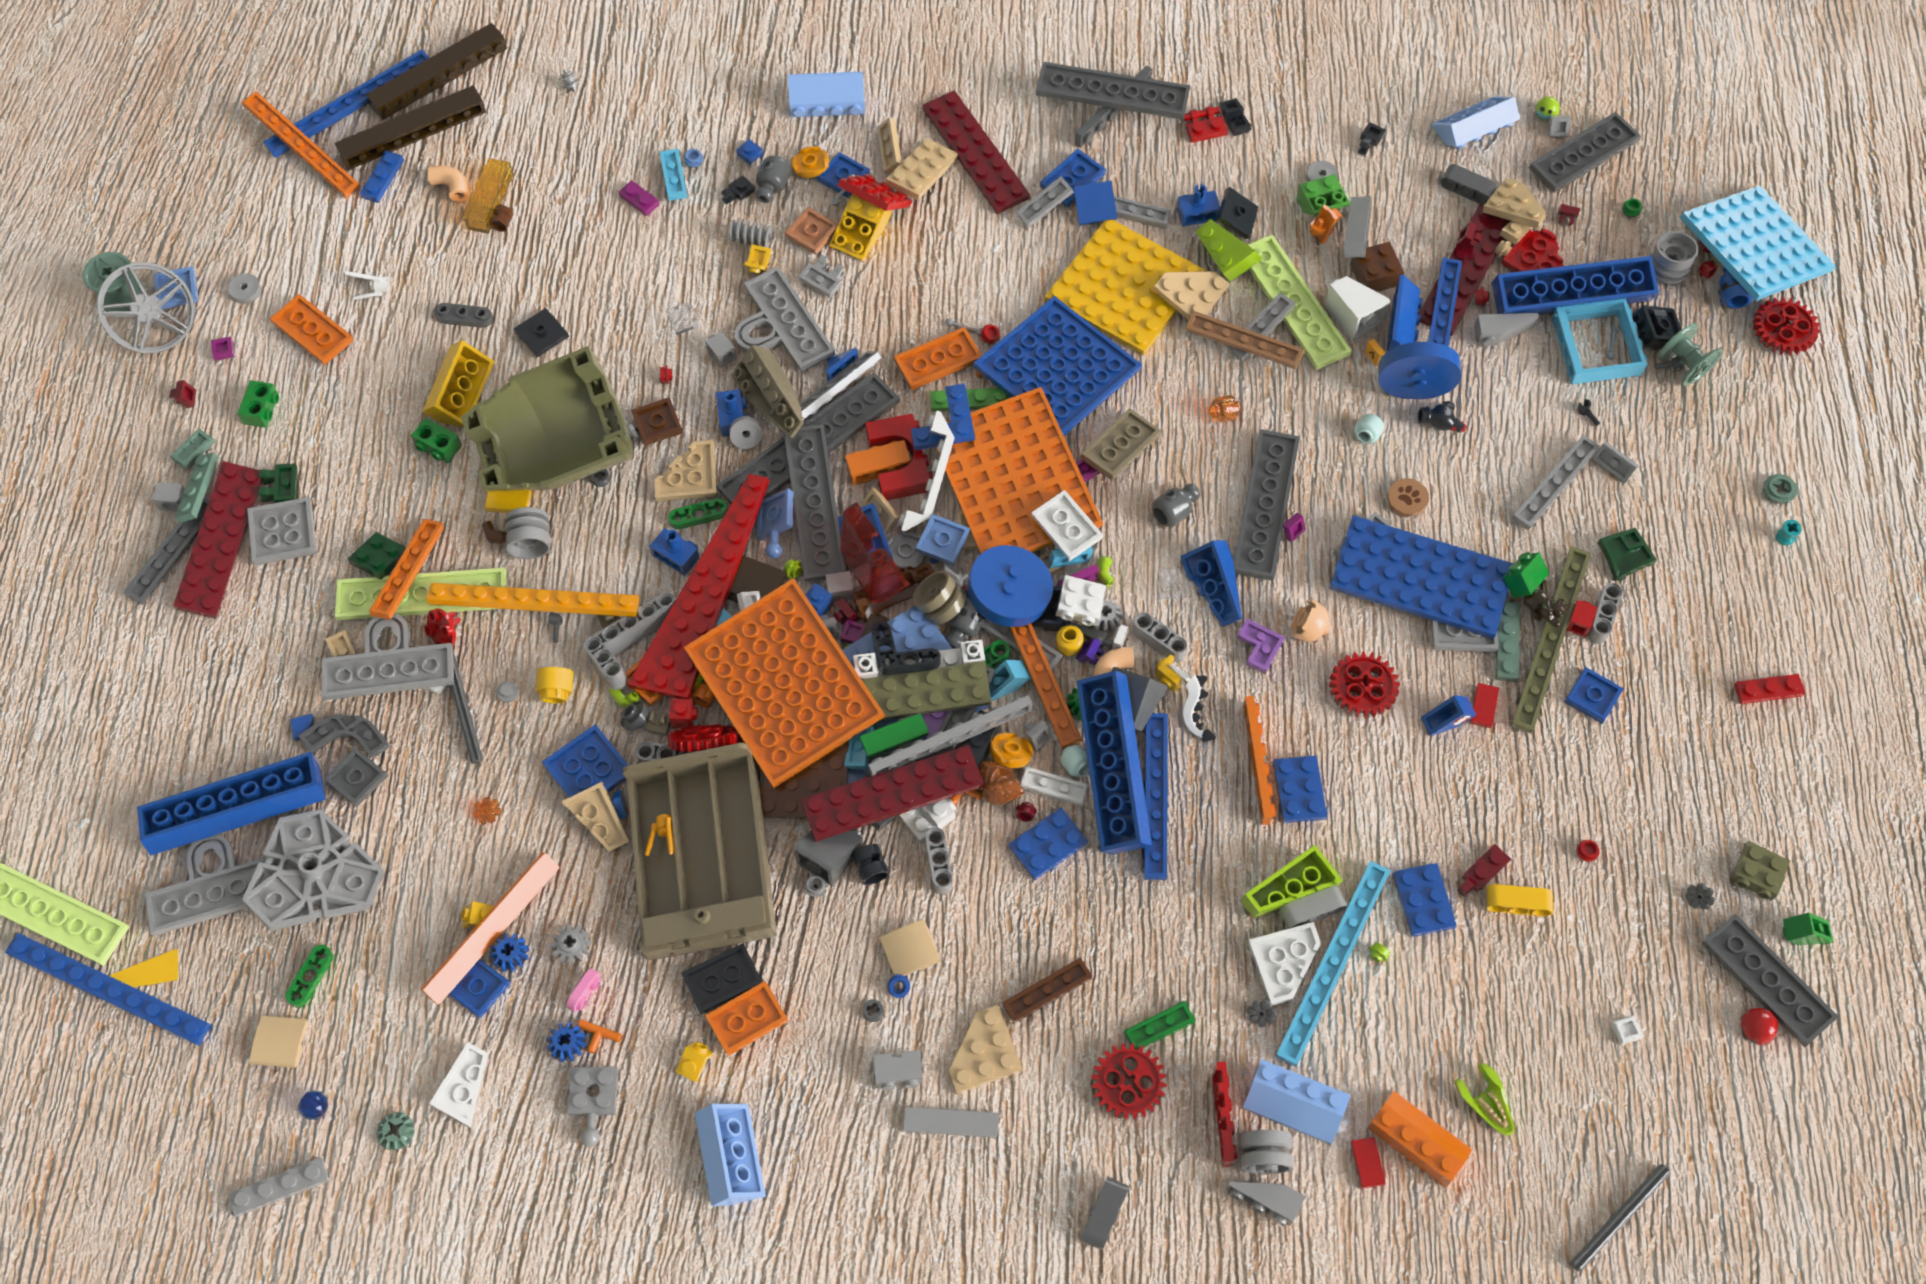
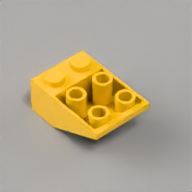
M852 194L829 246L864 261L884 231L892 212L890 210L885 211Z

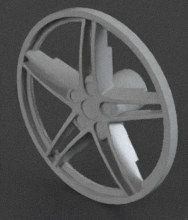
M138 262L122 266L106 278L98 294L97 312L102 327L116 343L134 352L153 354L173 348L186 337L194 319V302L188 287L174 272L157 264ZM147 269L157 271L172 280L151 295H148L134 270ZM130 271L141 291L140 294L136 295L127 272ZM123 274L126 286L132 297V302L103 305L108 287L117 277ZM173 283L177 284L162 300L156 297ZM179 289L182 290L188 307L185 325L161 309ZM128 306L130 310L104 312V308H118ZM163 315L183 327V330L159 319L160 316ZM105 316L135 318L132 344L124 341L114 333ZM152 322L179 334L174 340L165 345L144 347ZM142 323L146 324L139 347L136 346L139 324Z

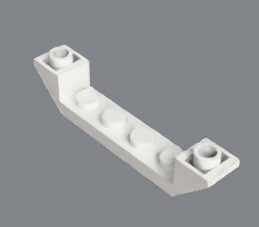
M936 411L934 415L930 414L927 424L930 427L929 432L944 436L945 438L944 440L940 439L937 451H940L938 459H934L931 471H934L932 479H928L925 489L929 492L927 498L922 499L919 509L923 512L918 514L906 510L905 514L901 513L898 525L901 526L900 531L903 532L929 519L935 506L954 441V436L940 411Z
M982 640L961 642L960 648L940 650L941 664L938 668L985 661ZM875 653L853 655L855 671L860 678L887 676L879 671ZM889 658L885 661L887 666H890ZM907 659L904 661V663L911 665L914 664L915 661L912 659Z

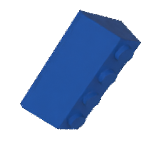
M1401 274L1393 296L1386 352L1403 344L1417 342L1419 334L1416 326H1419L1421 314L1417 313L1418 309H1421L1423 298L1419 297L1420 289L1405 275Z

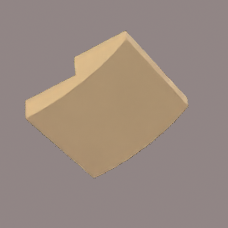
M925 920L911 923L880 937L894 975L907 976L941 961Z
M262 1015L252 1044L250 1064L296 1068L303 1050L301 1043L308 1028L307 1019Z

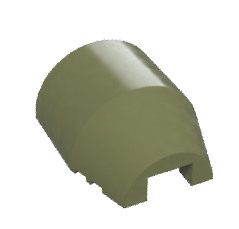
M589 346L512 376L501 389H495L492 392L493 395L486 401H480L461 416L466 435L476 443L483 469L477 472L482 488L486 492L555 490L630 460L633 457L631 438L622 410L602 366Z

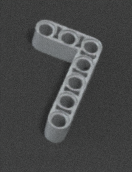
M664 592L638 607L636 617L624 616L585 640L583 647L591 663L610 688L618 690L627 684V677L614 655L661 627L676 601L672 593Z

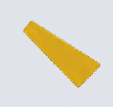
M178 949L171 950L109 976L132 987L176 981L179 979Z

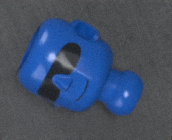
M1723 267L1724 274L1720 277L1719 290H1717L1721 298L1720 301L1726 307L1732 309L1745 307L1752 301L1753 297Z

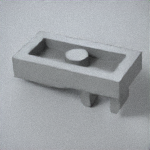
M1607 442L1602 444L1592 458L1624 483L1629 481L1639 467L1638 464Z

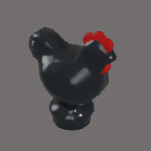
M1444 401L1433 409H1430L1428 406L1421 407L1418 411V422L1420 424L1428 425L1431 423L1438 430H1452L1460 433L1464 432L1467 427L1463 421L1455 418V404L1450 401Z

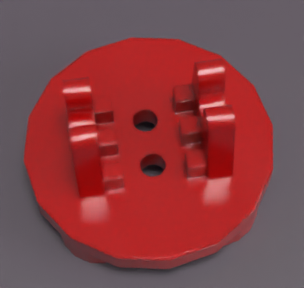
M436 608L428 612L424 632L428 637L432 638L435 644L451 643L454 646L456 640L454 626L460 623L461 618H454L455 612L446 613L444 610Z

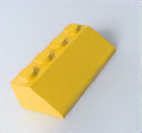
M463 340L451 345L422 412L438 422L464 428L461 416L477 405L495 361Z

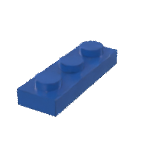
M385 151L360 191L361 198L379 203L403 164V155Z

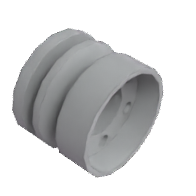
M1671 231L1659 237L1654 247V252L1651 255L1656 279L1659 282L1670 285L1679 284L1688 277L1692 264L1698 254V245L1691 236L1683 232Z
M522 507L511 510L506 514L505 531L507 535L505 540L508 554L519 559H535L549 553L550 535L548 532L550 526L548 513L538 508Z

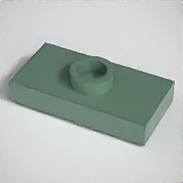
M198 428L170 457L174 462L187 470L197 457L203 455L215 443V440Z

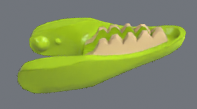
M1480 1063L1478 1065L1479 1072L1488 1084L1487 1090L1484 1093L1472 1098L1464 1081L1460 1079L1454 1081L1455 1086L1463 1099L1482 1119L1499 1133L1509 1136L1514 1132V1123L1502 1082L1498 1074L1490 1066Z

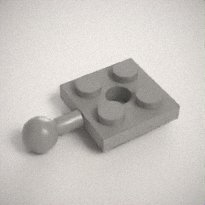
M618 1067L571 1068L568 1115L587 1116L586 1129L581 1133V1142L587 1147L595 1146L600 1139L599 1132L595 1129L596 1116L616 1115ZM592 1086H597L600 1088L598 1095L594 1097L588 1096V1089Z

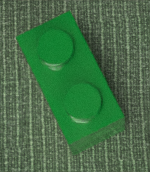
M1526 552L1521 554L1518 560L1509 567L1503 578L1512 597L1516 598L1531 595L1549 575V572L1540 552L1531 554Z

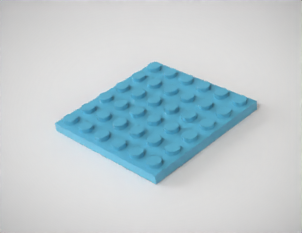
M1761 186L1685 211L1679 217L1755 301L1832 272L1836 267L1830 258L1818 248L1817 244L1796 225L1792 218L1780 208L1779 204Z

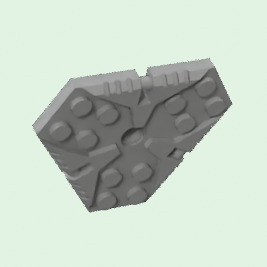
M322 809L280 817L263 852L265 860L263 863H258L242 901L270 931L287 928L292 925L305 924L306 922H315L316 918L325 917V919H329L339 915H347L348 913H357L370 910L383 879L384 870L356 842L351 844L350 837ZM322 905L323 908L314 910L313 906Z

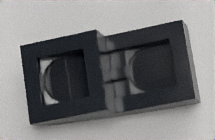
M1237 98L1219 103L1222 115L1233 136L1251 131V124L1244 116V108Z

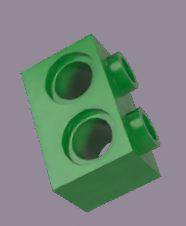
M249 381L237 413L244 425L267 428L268 422L273 417L274 406L279 401V393L272 383Z
M424 418L411 434L415 448L421 452L426 451L430 453L437 461L442 460L449 463L462 447L457 434L427 418Z

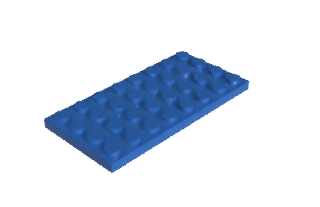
M1352 515L1330 589L1494 639L1509 589L1503 576L1514 563Z

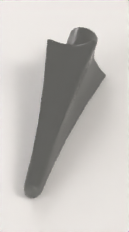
M1073 622L1070 623V625L1078 627L1083 633V637L1087 640L1092 638L1101 642L1099 648L1103 649L1104 646L1112 648L1113 640L1108 638V632L1092 629Z

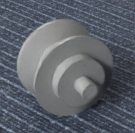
M564 69V73L559 80L565 82L563 88H572L575 91V86L578 85L577 82L580 79H575L576 71L567 72Z

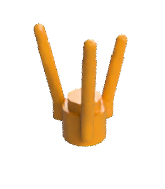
M669 814L658 815L656 823L651 824V833L645 855L648 856L650 854L655 834L658 832L659 836L667 837L668 853L671 855L674 851L675 857L672 817Z

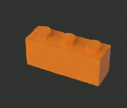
M904 440L892 441L883 446H873L867 450L854 451L845 455L847 470L853 486L877 480L878 474L903 469L911 462Z

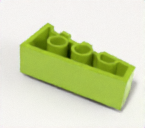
M1314 845L1248 891L1240 901L1251 916L1256 918L1278 910L1283 905L1332 886H1339L1343 880L1318 847Z

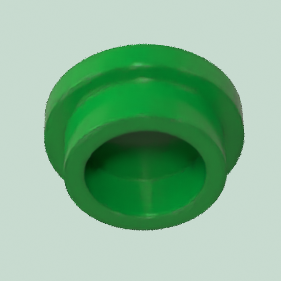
M1635 198L1628 199L1624 202L1622 211L1627 216L1636 217L1642 211L1641 202Z

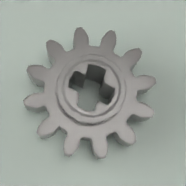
M568 924V930L564 931L560 927V935H552L556 943H551L550 947L552 950H555L553 956L555 958L560 957L562 964H565L568 959L573 966L577 958L580 962H583L582 954H590L586 947L591 946L592 942L587 939L589 937L588 932H582L580 925L573 930L571 924ZM569 942H574V943H575V944H572V947H570V948H568V946H567V945H570Z

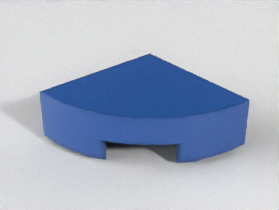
M312 714L290 719L294 740H300L298 735L314 725V716Z
M615 791L612 802L619 818L622 819L627 817L626 802L623 791Z

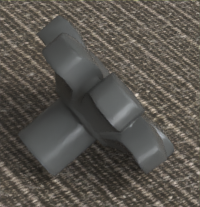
M1698 883L1697 887L1692 884L1688 886V892H1686L1685 897L1687 900H1692L1690 903L1691 907L1696 909L1700 905L1701 909H1708L1709 905L1712 906L1714 904L1715 898L1712 897L1714 893L1712 888L1706 887L1703 883Z
M1255 1000L1252 1006L1247 1008V1013L1250 1015L1249 1020L1252 1023L1258 1021L1259 1027H1265L1267 1022L1272 1024L1275 1021L1277 1011L1275 1008H1269L1270 1002L1267 1000L1261 1002Z

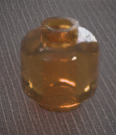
M1232 395L1214 398L1209 407L1211 417L1219 423L1235 420L1241 410L1239 401Z

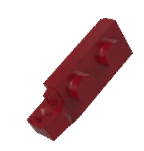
M1494 844L1465 872L1462 877L1465 882L1457 891L1464 897L1472 889L1476 892L1478 890L1481 891L1511 861V858Z

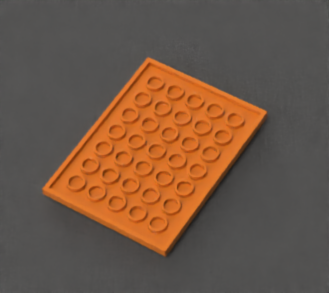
M794 578L684 647L741 738L751 749L752 755L773 788L885 717L884 712Z

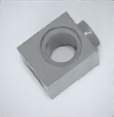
M722 331L710 336L705 341L707 352L720 368L737 358L734 345Z
M158 482L152 500L159 510L177 512L185 488L182 484Z

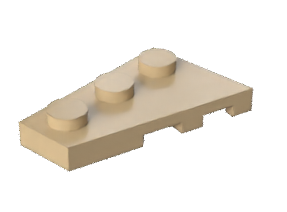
M603 782L562 801L609 852L631 842Z

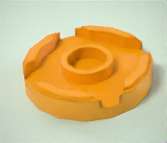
M809 146L801 149L797 156L794 155L791 164L797 176L813 178L819 176L828 168L829 158L825 150H821L817 146Z
M1015 733L996 735L989 749L991 757L997 763L1009 768L1026 766L1031 761L1033 754L1032 744L1023 736L1022 739L1017 737Z

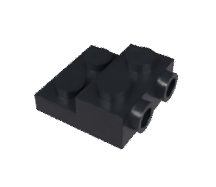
M1643 305L1633 314V322H1636L1639 329L1638 337L1643 341L1644 346L1648 348L1661 349L1674 335L1682 330L1674 308Z
M1053 586L1051 600L1042 616L1031 623L1033 627H1042L1044 631L1058 632L1061 627L1070 625L1071 620H1064L1056 616L1061 586Z

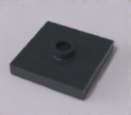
M1231 187L1225 189L1217 220L1243 238L1248 239L1251 236L1259 207Z
M547 308L513 328L517 336L536 358L569 337L568 332Z

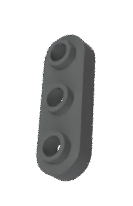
M441 303L434 309L436 320L442 324L485 328L493 322L492 313L486 307Z

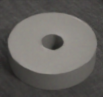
M1316 161L1308 167L1306 179L1309 182L1335 174L1337 177L1338 171L1330 162Z
M244 273L235 276L230 281L228 291L235 302L246 304L255 301L260 296L262 287L257 277Z
M742 416L732 422L729 428V435L736 447L750 449L761 441L762 429L760 423L755 418ZM745 430L749 431L747 435L742 434V432Z

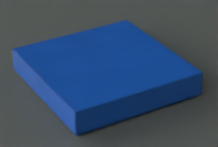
M838 152L829 162L828 168L817 176V181L840 193L842 188L837 186L840 179L848 178L851 174L863 176L869 174L870 169ZM845 191L843 196L849 198L852 193Z
M1112 180L1074 187L1080 226L1118 219Z
M1585 667L1564 702L1603 724L1624 688Z
M479 959L448 995L481 1019L510 985V981Z

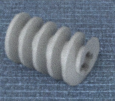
M739 218L737 223L733 220L729 230L730 241L744 242L745 245L753 244L768 248L772 238V226L769 225L765 230L764 224L757 228V222H754L751 227L750 220H746L743 225L742 218Z

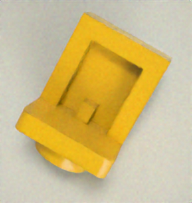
M752 244L748 261L744 262V266L749 268V272L760 274V271L766 272L772 250Z
M1170 655L1158 662L1155 677L1160 680V683L1167 685V689H1171L1175 693L1181 686L1182 678L1170 669V665L1174 662V656Z
M472 901L462 910V928L476 927L494 906Z
M691 1043L685 1047L675 1072L694 1082L698 1081L706 1061L712 1057L713 1051L709 1050L703 1043Z

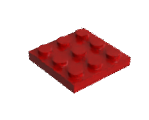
M869 174L842 178L837 185L885 211L910 207L913 201L906 194L891 189L886 183L875 181L876 178Z

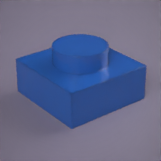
M748 139L736 150V153L751 165L763 154V149Z

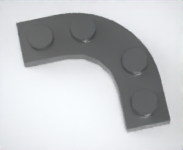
M332 715L322 719L298 735L313 754L329 742L342 737H349L358 741L372 759L391 747L373 723L358 715Z

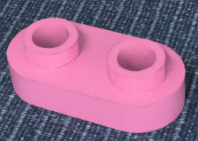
M591 968L585 973L567 1001L566 1007L577 1012L585 1008L588 1003V996L592 991H596L601 984L599 972Z

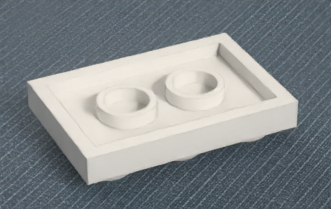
M1065 490L1031 513L1032 518L1069 561L1103 538L1100 530Z

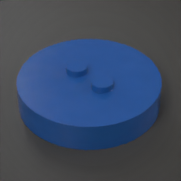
M1412 342L1397 346L1386 352L1378 363L1379 385L1388 394L1402 399L1424 400L1444 395L1459 384L1462 375L1459 354L1454 349L1435 342Z
M1002 545L992 547L977 557L968 575L967 592L975 609L986 619L1002 626L1020 627L1033 623L1045 612L1053 594V580L1047 566L1035 554L1017 546Z

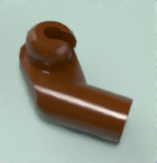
M486 521L482 524L485 536L489 542L497 544L506 543V532L494 530L491 521Z

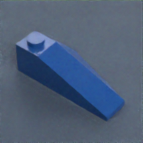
M1213 540L1180 556L1187 577L1195 583L1199 589V594L1210 604L1209 608L1224 627L1241 620L1242 615L1234 563L1227 541Z

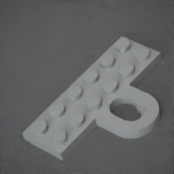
M778 266L744 282L745 289L760 312L742 320L735 329V341L742 351L747 352L751 345L771 349L782 343L801 372L835 355L834 348ZM767 325L772 328L771 334L766 337L751 338L749 336V332L759 326Z
M395 613L391 620L374 617L368 623L365 629V653L322 658V698L324 700L454 685L452 644L444 643L410 648L409 627L406 621ZM386 627L392 628L393 634L397 637L396 645L390 650L379 649L378 638L381 636L382 629Z
M218 834L193 842L186 856L189 880L145 893L150 933L153 936H157L246 909L247 907L242 901L258 863H263L265 859L261 858L236 866L232 845L225 837ZM212 849L221 858V865L217 871L206 874L202 871L201 863L204 853Z

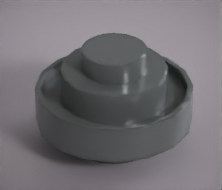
M636 701L628 705L622 713L621 726L627 731L644 727L648 721V706L642 701Z

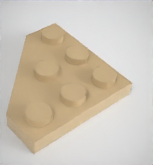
M1505 178L1483 207V213L1537 229L1546 216L1545 210L1526 185L1515 179Z
M1216 271L1167 272L1161 276L1152 290L1189 321L1193 311L1207 315L1230 283Z
M714 440L692 442L688 446V450L682 456L679 455L668 466L669 469L662 476L659 475L654 480L656 502L717 497Z
M998 1005L976 1012L949 1069V1075L956 1094L1022 1071L1020 1061Z

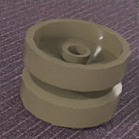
M943 570L934 572L926 577L916 588L912 596L914 606L920 612L925 613L926 618L934 625L944 624L955 617L967 600L965 590L958 583H955L947 571Z

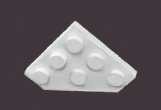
M1313 922L1248 941L1270 1006L1291 1001L1321 944Z

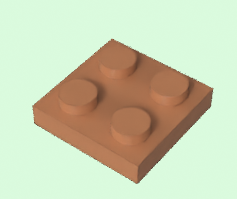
M807 207L785 231V237L817 255L833 237L838 224Z

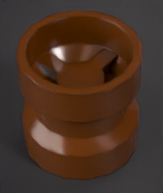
M496 205L493 211L494 216L491 217L489 225L496 231L505 232L509 227L508 221L513 217V211L505 205Z

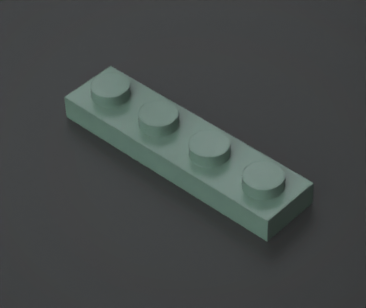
M214 452L200 455L195 460L194 468L189 476V481L175 515V519L180 523L197 518L219 459Z
M1505 601L1497 630L1499 649L1496 652V680L1518 682L1520 603Z

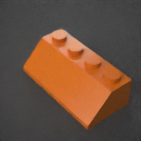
M1395 1091L1392 1092L1367 1127V1129L1445 1188L1452 1182L1472 1152L1470 1147Z

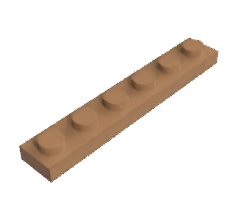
M1193 311L1186 325V331L1293 369H1297L1304 354V349L1196 311Z

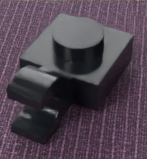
M1369 122L1361 133L1360 139L1363 141L1360 144L1361 148L1358 153L1365 156L1371 145L1377 147L1385 136L1386 129Z
M741 176L721 192L724 196L722 201L726 205L736 198L742 201L755 192V186L747 178Z

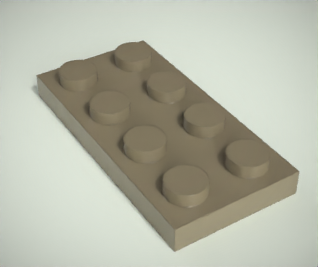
M1129 408L1081 453L1080 459L1113 481L1160 435L1161 430Z

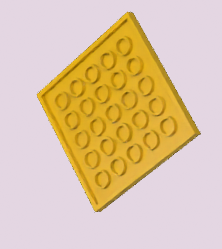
M1106 220L1048 291L1044 301H1049L1053 296L1057 297L1100 332L1144 356L1177 312L1176 309L1152 290L1154 285L1167 272H1206V270L1114 220Z

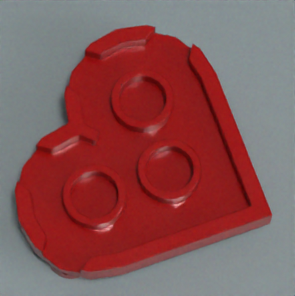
M1541 228L1540 231L1529 230L1513 246L1501 263L1514 272L1564 266L1563 259L1557 255L1560 249L1556 241L1557 236L1544 228Z

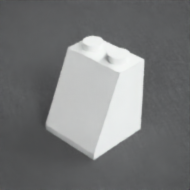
M1345 276L1340 280H1334L1330 284L1324 308L1351 341L1384 324L1391 301L1378 292Z

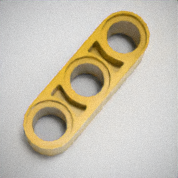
M1501 884L1488 885L1487 910L1498 913L1550 916L1553 914L1552 891L1535 887Z

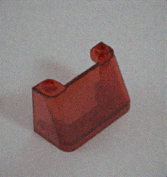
M856 502L843 512L840 551L872 603L878 604L910 584L886 549L878 548L868 553V551L874 548L872 543L874 535L876 537L879 534Z

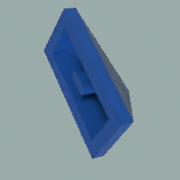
M856 348L828 358L826 367L827 382L858 358V350Z

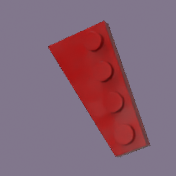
M1226 1061L1216 1062L1212 1072L1222 1167H1232L1234 1159H1237V1147L1233 1145L1232 1135H1235V1128L1230 1116L1232 1102L1231 1098H1229V1076L1227 1074Z

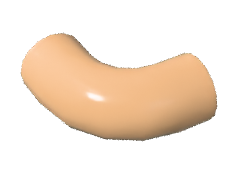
M428 166V177L432 186L447 185L449 187V197L453 201L462 202L468 199V184L466 178L459 170L450 166Z
M1121 647L1108 651L1099 658L1094 667L1093 676L1111 672L1113 666L1120 669L1134 668L1133 648Z

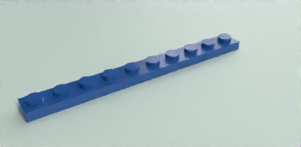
M422 49L293 125L310 138L369 104L366 94L430 57ZM276 135L263 141L265 147L274 158L290 150Z
M17 933L5 951L7 955L198 1046L212 1026L191 1014L20 933Z

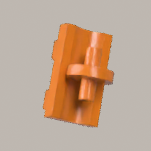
M1327 205L1322 206L1316 220L1311 221L1309 232L1316 236L1321 244L1326 243L1329 235H1332L1335 230L1334 226L1340 220L1342 214L1336 208L1330 209Z

